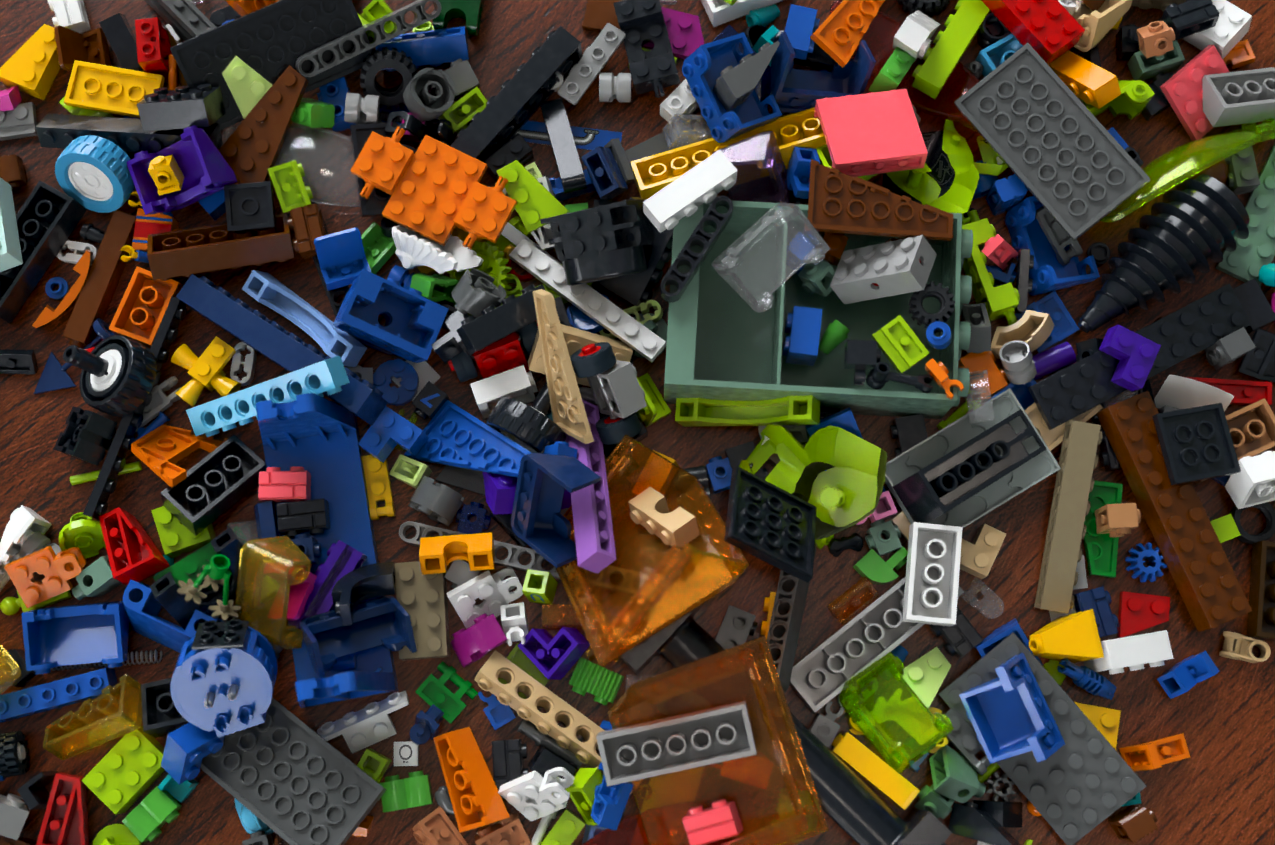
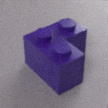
M1116 325L1107 330L1099 350L1120 360L1111 382L1132 392L1143 388L1161 345L1121 325Z
M562 627L554 638L546 629L532 628L525 636V644L520 642L518 647L547 679L561 680L591 644L576 628Z

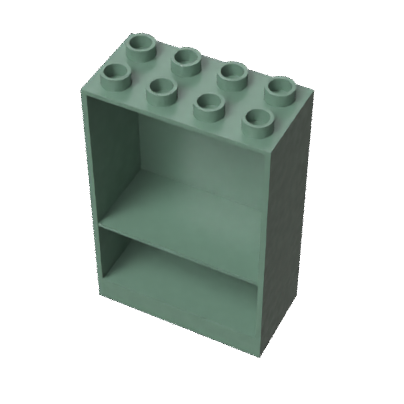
M732 200L733 213L727 226L681 298L676 302L669 303L664 379V401L669 404H676V398L756 401L787 396L813 395L820 401L821 409H840L842 411L850 407L852 414L905 417L923 414L924 418L942 419L952 406L958 407L960 397H967L970 383L969 369L958 368V361L961 357V351L969 349L971 325L970 322L959 321L963 304H969L971 299L972 278L970 275H961L964 258L971 257L973 231L962 229V213H950L953 214V238L951 241L926 239L937 254L927 280V285L930 282H935V285L942 283L944 289L946 287L950 289L948 291L949 294L953 293L954 297L952 300L955 301L954 311L948 321L945 322L950 327L952 341L947 348L942 350L934 349L929 345L926 337L927 328H924V324L919 326L917 324L918 321L916 319L913 321L911 318L912 313L909 314L910 306L908 305L914 292L843 304L833 290L825 297L815 292L811 294L803 288V282L798 277V274L786 266V250L792 239H795V236L798 235V232H801L802 228L807 229L808 205ZM713 201L700 205L693 215L683 217L673 228L671 266ZM719 206L716 208V211L724 214L728 212V209L724 206ZM705 226L703 228L706 233L716 231L713 226ZM814 231L822 242L825 232ZM844 233V236L849 237L844 251L885 243L890 238L898 239L903 237ZM694 245L690 248L694 253L703 251V248L699 245ZM687 265L678 267V271L681 273H688L691 270ZM832 265L833 270L836 272L838 266ZM670 285V293H675L678 288L675 285ZM927 297L923 300L922 305L926 312L934 314L940 311L941 305L938 299ZM794 306L823 309L819 343L829 323H833L835 319L850 330L847 334L848 338L828 355L818 349V356L814 366L785 363L786 356L782 355L783 341L785 336H788V333H784L787 314L792 313ZM901 315L929 351L928 356L903 374L912 376L929 375L925 370V364L933 358L937 363L941 361L949 371L947 374L949 379L959 380L963 384L964 390L960 391L958 387L952 386L950 391L953 393L954 398L949 399L943 388H940L934 380L930 384L925 383L933 386L930 393H924L912 385L890 380L885 383L883 388L878 390L871 388L866 381L864 385H854V369H844V353L847 340L873 341L871 338L872 334ZM937 332L935 336L940 337L943 335V332ZM881 351L880 362L887 363L890 366V371L897 372ZM866 370V377L869 374L870 370Z

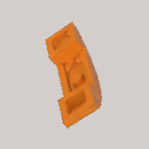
M89 249L85 251L73 268V270L81 275L56 309L46 305L33 323V327L38 328L51 322L62 314L75 300L89 272L91 263V251Z

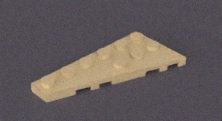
M543 289L533 291L553 422L566 434L584 444L594 442L578 387L577 376L571 363L557 314L555 299L550 292Z

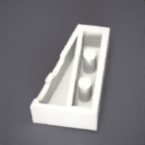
M1164 630L1101 641L1104 657L1083 661V664L1095 672L1109 670V674L1112 675L1123 673V667H1129L1130 671L1145 669L1144 664L1149 663L1150 668L1165 665L1164 660L1174 658L1168 632Z

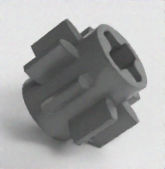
M994 772L992 780H985L989 784V789H986L985 793H992L993 801H997L999 796H1001L1004 802H1008L1007 795H1015V792L1012 790V785L1015 783L1007 779L1008 775L1006 773H1003L1001 778H999L998 773ZM999 783H1004L1005 787L1002 788V792L996 791L995 787H997Z

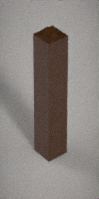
M118 210L114 211L62 335L69 340L68 344L83 348V346L88 345L96 338L97 334L92 325L97 318L104 319L127 262L122 261L120 257L122 255L129 256V253L120 249L125 245L132 246L136 216Z

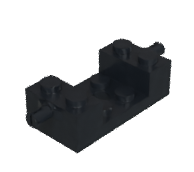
M623 0L613 3L620 30L626 34L623 41L637 95L654 91L655 97L659 98V89L661 97L665 95L663 88L680 84V79L660 1ZM650 42L654 44V48L651 51H644L642 49L645 43Z

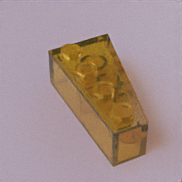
M125 674L119 678L120 683L114 687L108 685L102 689V695L94 700L87 699L76 712L69 711L45 728L43 748L63 761L140 729L142 724L141 684L128 674Z

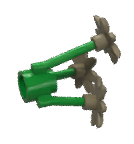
M216 554L211 558L209 565L203 564V572L197 574L195 582L191 579H188L187 584L181 580L178 581L181 588H178L177 592L179 594H186V602L193 599L197 604H201V599L207 598L204 593L200 592L202 588L205 589L211 585L212 589L217 592L218 584L223 585V601L217 600V606H209V610L213 611L212 618L221 616L223 621H227L228 616L238 618L236 612L241 610V606H233V600L228 601L229 579L232 573L229 571L230 559L225 555Z

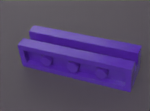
M341 540L333 543L327 551V560L324 564L321 563L314 573L317 578L314 583V589L305 604L303 615L297 621H289L288 624L301 630V620L334 610L331 593L334 585L344 575L360 568L367 558L366 555Z

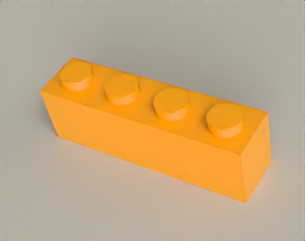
M1069 50L1049 64V67L1068 88L1086 104H1091L1100 109L1121 95L1116 75Z

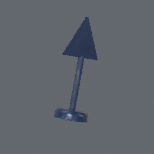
M97 318L93 322V329L98 336L83 349L92 348L100 341L115 335L109 330L110 326L105 321ZM51 352L33 394L76 387V384L66 372L72 364L66 362L64 365H61L53 352Z

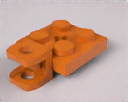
M48 546L10 562L4 568L26 607L29 608L71 590L73 585L69 579L78 576L87 561L78 547L68 548L55 555L52 547ZM34 572L45 576L42 582L34 580Z

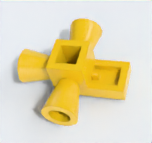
M217 336L199 358L186 344H182L174 352L171 362L189 370L187 373L192 379L175 394L194 407L204 387L210 392L215 389L222 397L239 391L241 383L226 377L222 370L237 351Z

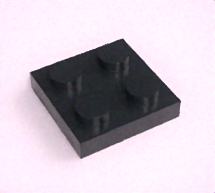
M271 181L224 185L227 231L229 233L276 229Z

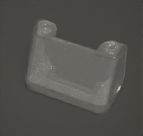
M779 203L772 207L712 262L711 266L755 312L761 313L767 311L773 305L774 296L772 293L804 264H818L826 256L825 253L830 250V247L797 204Z

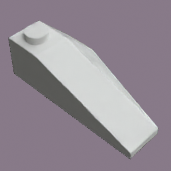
M23 505L12 512L11 520L7 523L0 542V591L10 580L4 568L6 564L21 558L19 551L35 532L45 534L52 525L32 509Z

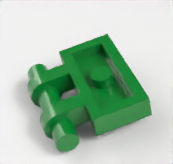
M442 661L437 669L443 675L437 679L433 674H430L415 692L430 706L434 704L444 712L443 718L452 724L468 706L461 698L466 694L473 700L478 695V692L472 687L473 684L469 680L465 681L456 673L457 670L453 666L449 667ZM449 680L459 688L455 694L445 686Z

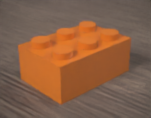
M137 266L109 330L115 335L126 336L151 348L171 297H176L183 285L173 279L165 281L160 279L153 280L151 271Z

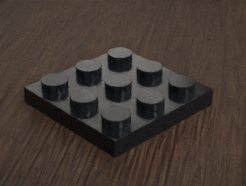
M1222 403L1159 413L1152 416L1171 486L1241 472Z

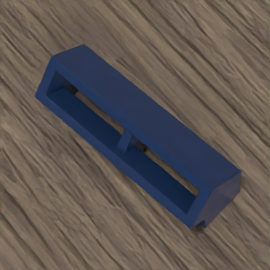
M272 500L257 503L254 506L262 564L277 563L278 561L285 560L282 534L278 531L277 502Z

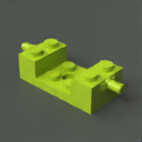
M972 210L967 213L971 223L962 225V229L973 231L972 253L970 258H964V272L966 275L971 276L972 293L976 304L985 303L989 320L993 321L1006 317L1008 324L1012 325L1017 322L1014 309L1019 305V292L1016 288H1013L1011 282L993 287L994 278L992 273L987 271L985 266L986 256L982 250L986 241L996 236V231L993 224H989L988 218L980 220L977 210Z

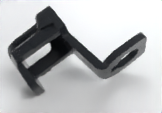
M405 111L391 112L388 116L385 128L387 133L395 132L396 128L392 126L396 118L402 117L405 123L399 127L409 131L420 140V143L425 134L450 146L454 142L455 135L452 130V123L447 119L425 121V124H423Z

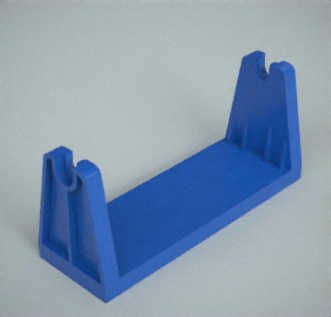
M314 393L296 395V401L289 403H275L272 400L256 403L258 425L267 467H279L281 471H290V467L293 466L304 467V470L311 473V500L326 499L329 503L330 529L324 530V534L310 535V537L318 540V543L321 545L322 554L319 557V564L312 565V568L305 570L314 574L317 567L321 563L324 564L327 560V551L333 543H337L338 540L367 556L361 567L379 563L373 521L369 512L361 457L362 450L358 445L360 437L356 415L346 408ZM300 532V534H310L309 532ZM282 534L284 555L285 547L289 546L288 540L295 539L286 538V534ZM299 547V553L301 555L305 551L304 547ZM285 556V560L280 561V562H284V563L290 564V560L287 561V560H286V556ZM383 596L372 597V598L366 599V600H364V601L372 600V599L379 598V597H383ZM289 624L297 680L295 685L300 708L399 691L393 651H390V649L380 645L356 653L355 669L329 670L324 672L325 678H319L312 667L302 631Z

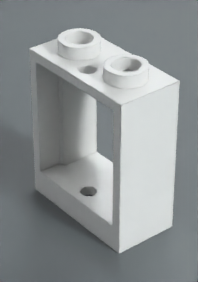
M524 365L470 384L484 419L489 417L500 398L510 397L527 404L535 400L534 393L538 392L531 371L526 372Z

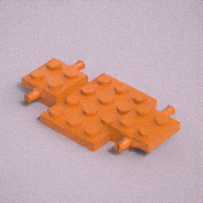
M397 126L391 138L372 131L350 171L353 175L362 178L366 183L360 193L362 197L369 199L374 188L392 195L382 212L383 217L442 246H445L455 227L469 233L462 245L470 250L477 238L486 239L496 244L517 205L516 200L505 196L502 192L508 182L506 178L503 179L502 176H499L494 188L479 183L488 168L486 163L426 134L414 154L413 150L402 146L400 143L406 132L403 128Z

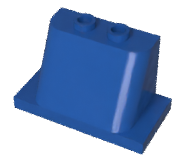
M1021 653L995 669L998 678L966 690L959 695L966 709L967 718L972 722L977 733V740L982 745L990 764L1032 751L1037 762L1049 758L1065 745L1024 653Z

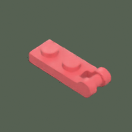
M999 234L988 239L982 250L1002 270L1008 266L1007 263L1012 258L1015 259L1018 256V252Z

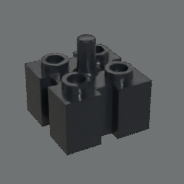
M73 406L65 423L67 424L64 433H60L54 450L77 460L98 466L99 462L105 457L106 450L109 451L112 442L107 440H111L114 437L117 422L95 412Z

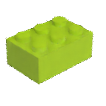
M133 726L81 781L114 814H123L165 771L161 766L165 748L154 737L144 732L143 726Z

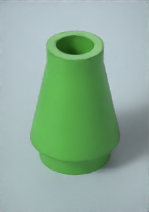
M835 319L833 323H829L819 343V350L828 355L848 338L847 334L850 330Z

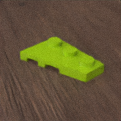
M515 160L496 171L498 176L508 180L505 189L509 197L517 201L515 209L528 233L546 225L541 224L540 219L570 212L519 161Z

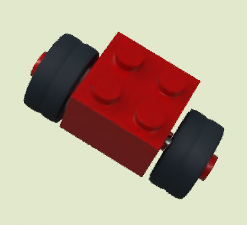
M535 321L518 330V334L514 332L471 356L462 351L448 361L451 371H456L460 382H465L478 376L474 361L477 362L483 379L524 365L526 372L530 371L520 343L522 342L526 354L530 356L538 331V323L536 324Z

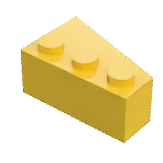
M43 24L0 68V81L4 85L9 87L18 86L19 91L44 101L61 68L58 62L54 27Z

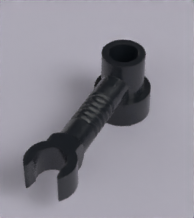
M878 362L875 368L870 370L866 377V382L871 388L878 390L883 388L889 380L915 386V388L924 393H930L933 386L925 383L930 384L934 377L927 374L912 376L890 371V366L887 363Z

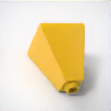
M1093 609L1060 616L1029 636V648L1034 656L1056 661L1066 658L1072 663L1104 657Z

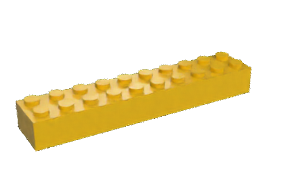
M815 107L780 117L773 122L724 143H718L713 138H709L631 161L635 183L641 199L647 200L719 149L738 170L735 184L788 169V163L794 146L816 149L827 144L819 117L814 118Z

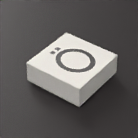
M412 741L394 742V766H419V745Z

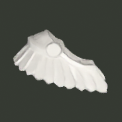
M401 225L392 227V237L396 246L395 254L406 269L428 266L439 274H443L454 269L457 272L480 266L484 261L480 256H477L474 250L464 247L462 245L464 241L457 236H452V233L445 246H442Z

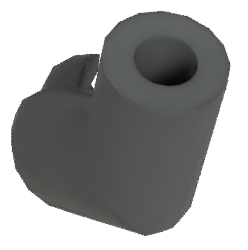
M440 786L435 793V800L445 813L455 816L447 786Z

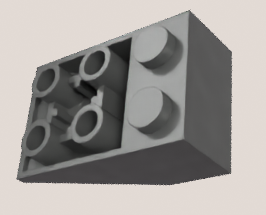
M779 41L772 45L769 42L758 49L759 53L754 56L748 54L739 61L740 64L733 68L730 65L720 72L721 76L716 79L717 83L713 91L727 112L748 99L780 44Z

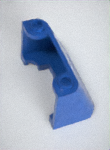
M123 601L47 607L21 613L26 671L35 670V674H46L51 672L50 668L57 666L99 662L107 664L108 668L123 666L122 662L127 661L129 619Z

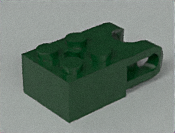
M438 0L441 3L442 9L439 16L433 19L434 30L446 29L450 20L460 17L466 21L468 35H479L485 0Z

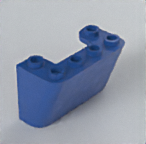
M744 32L701 45L684 60L682 66V73L687 79L703 118L706 120L711 136L718 143H724L773 122L782 116L773 94L760 102L754 89L744 103L727 112L713 91L717 83L716 79L721 76L720 72L730 65L733 68L740 64L739 61L743 57L753 54ZM739 42H741L744 47L743 54L739 50ZM768 104L771 105L773 114H769Z
M1035 196L1027 197L1007 212L1005 224L1011 237L1012 247L1017 252L1020 249H1030V255H1034L1033 269H1029V278L1033 280L1032 292H1028L1030 295L1035 296L1092 282L1100 277L1093 255L1088 256L1082 261H1079V258L1074 256L1065 266L1058 262L1052 246L1035 217L1036 210L1043 206ZM1069 245L1064 247L1065 251L1069 249ZM1087 264L1089 265L1091 270L1090 274L1086 273Z
M131 579L123 594V603L132 630L180 653L184 643L196 634L195 624L199 619L227 622L220 618H212L201 611L195 610L186 630H184L182 627L158 616L163 606L155 599L150 585Z

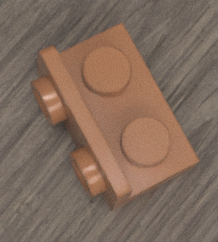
M441 806L420 820L412 828L416 841L421 845H468Z
M509 813V818L500 820L493 826L488 824L481 827L474 836L476 845H531L532 842L518 813L514 815Z

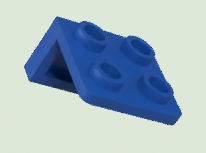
M354 227L314 239L321 273L328 291L351 285L359 277L362 269L371 272L358 228Z

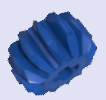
M1148 542L1145 546L1139 543L1136 544V549L1131 548L1128 550L1131 556L1125 557V561L1131 563L1130 566L1126 567V570L1134 571L1131 578L1139 577L1140 582L1144 583L1147 579L1150 582L1156 581V576L1162 577L1164 575L1161 569L1167 568V564L1161 562L1164 558L1158 554L1160 552L1159 547L1153 549L1152 543ZM1145 558H1147L1149 561L1147 563L1149 564V566L1147 567L1143 565L1145 561H1142Z

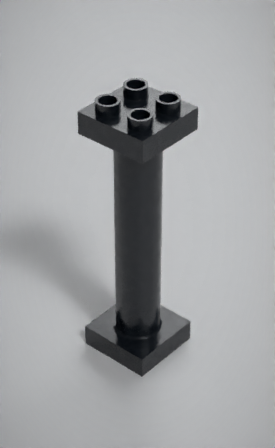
M685 578L615 650L616 655L636 675L657 654L662 655L715 707L746 700L756 747L858 845H947L945 841L952 832L930 811L913 808L902 819L693 619V616L703 607L706 598Z

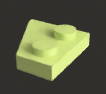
M935 647L900 670L897 675L926 712L929 710L946 678L951 664L938 647Z

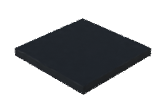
M736 466L732 470L724 541L808 583L813 579L817 507Z

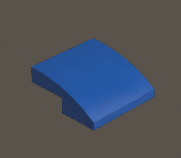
M1056 291L1027 306L1026 310L1049 314L1054 323L1050 336L1037 348L1039 353L1080 330ZM1025 311L1020 314L1015 313L1018 320L1021 319Z

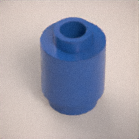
M942 321L933 322L928 326L926 337L929 345L937 350L947 348L952 341L950 327ZM937 332H943L942 336H935Z

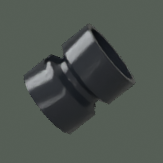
M989 13L984 18L977 33L978 44L982 49H985L1008 36L1010 31L993 13Z

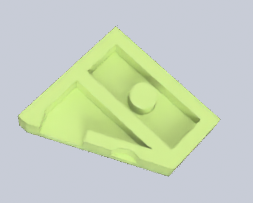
M237 56L233 58L222 72L231 94L245 119L272 87V84Z

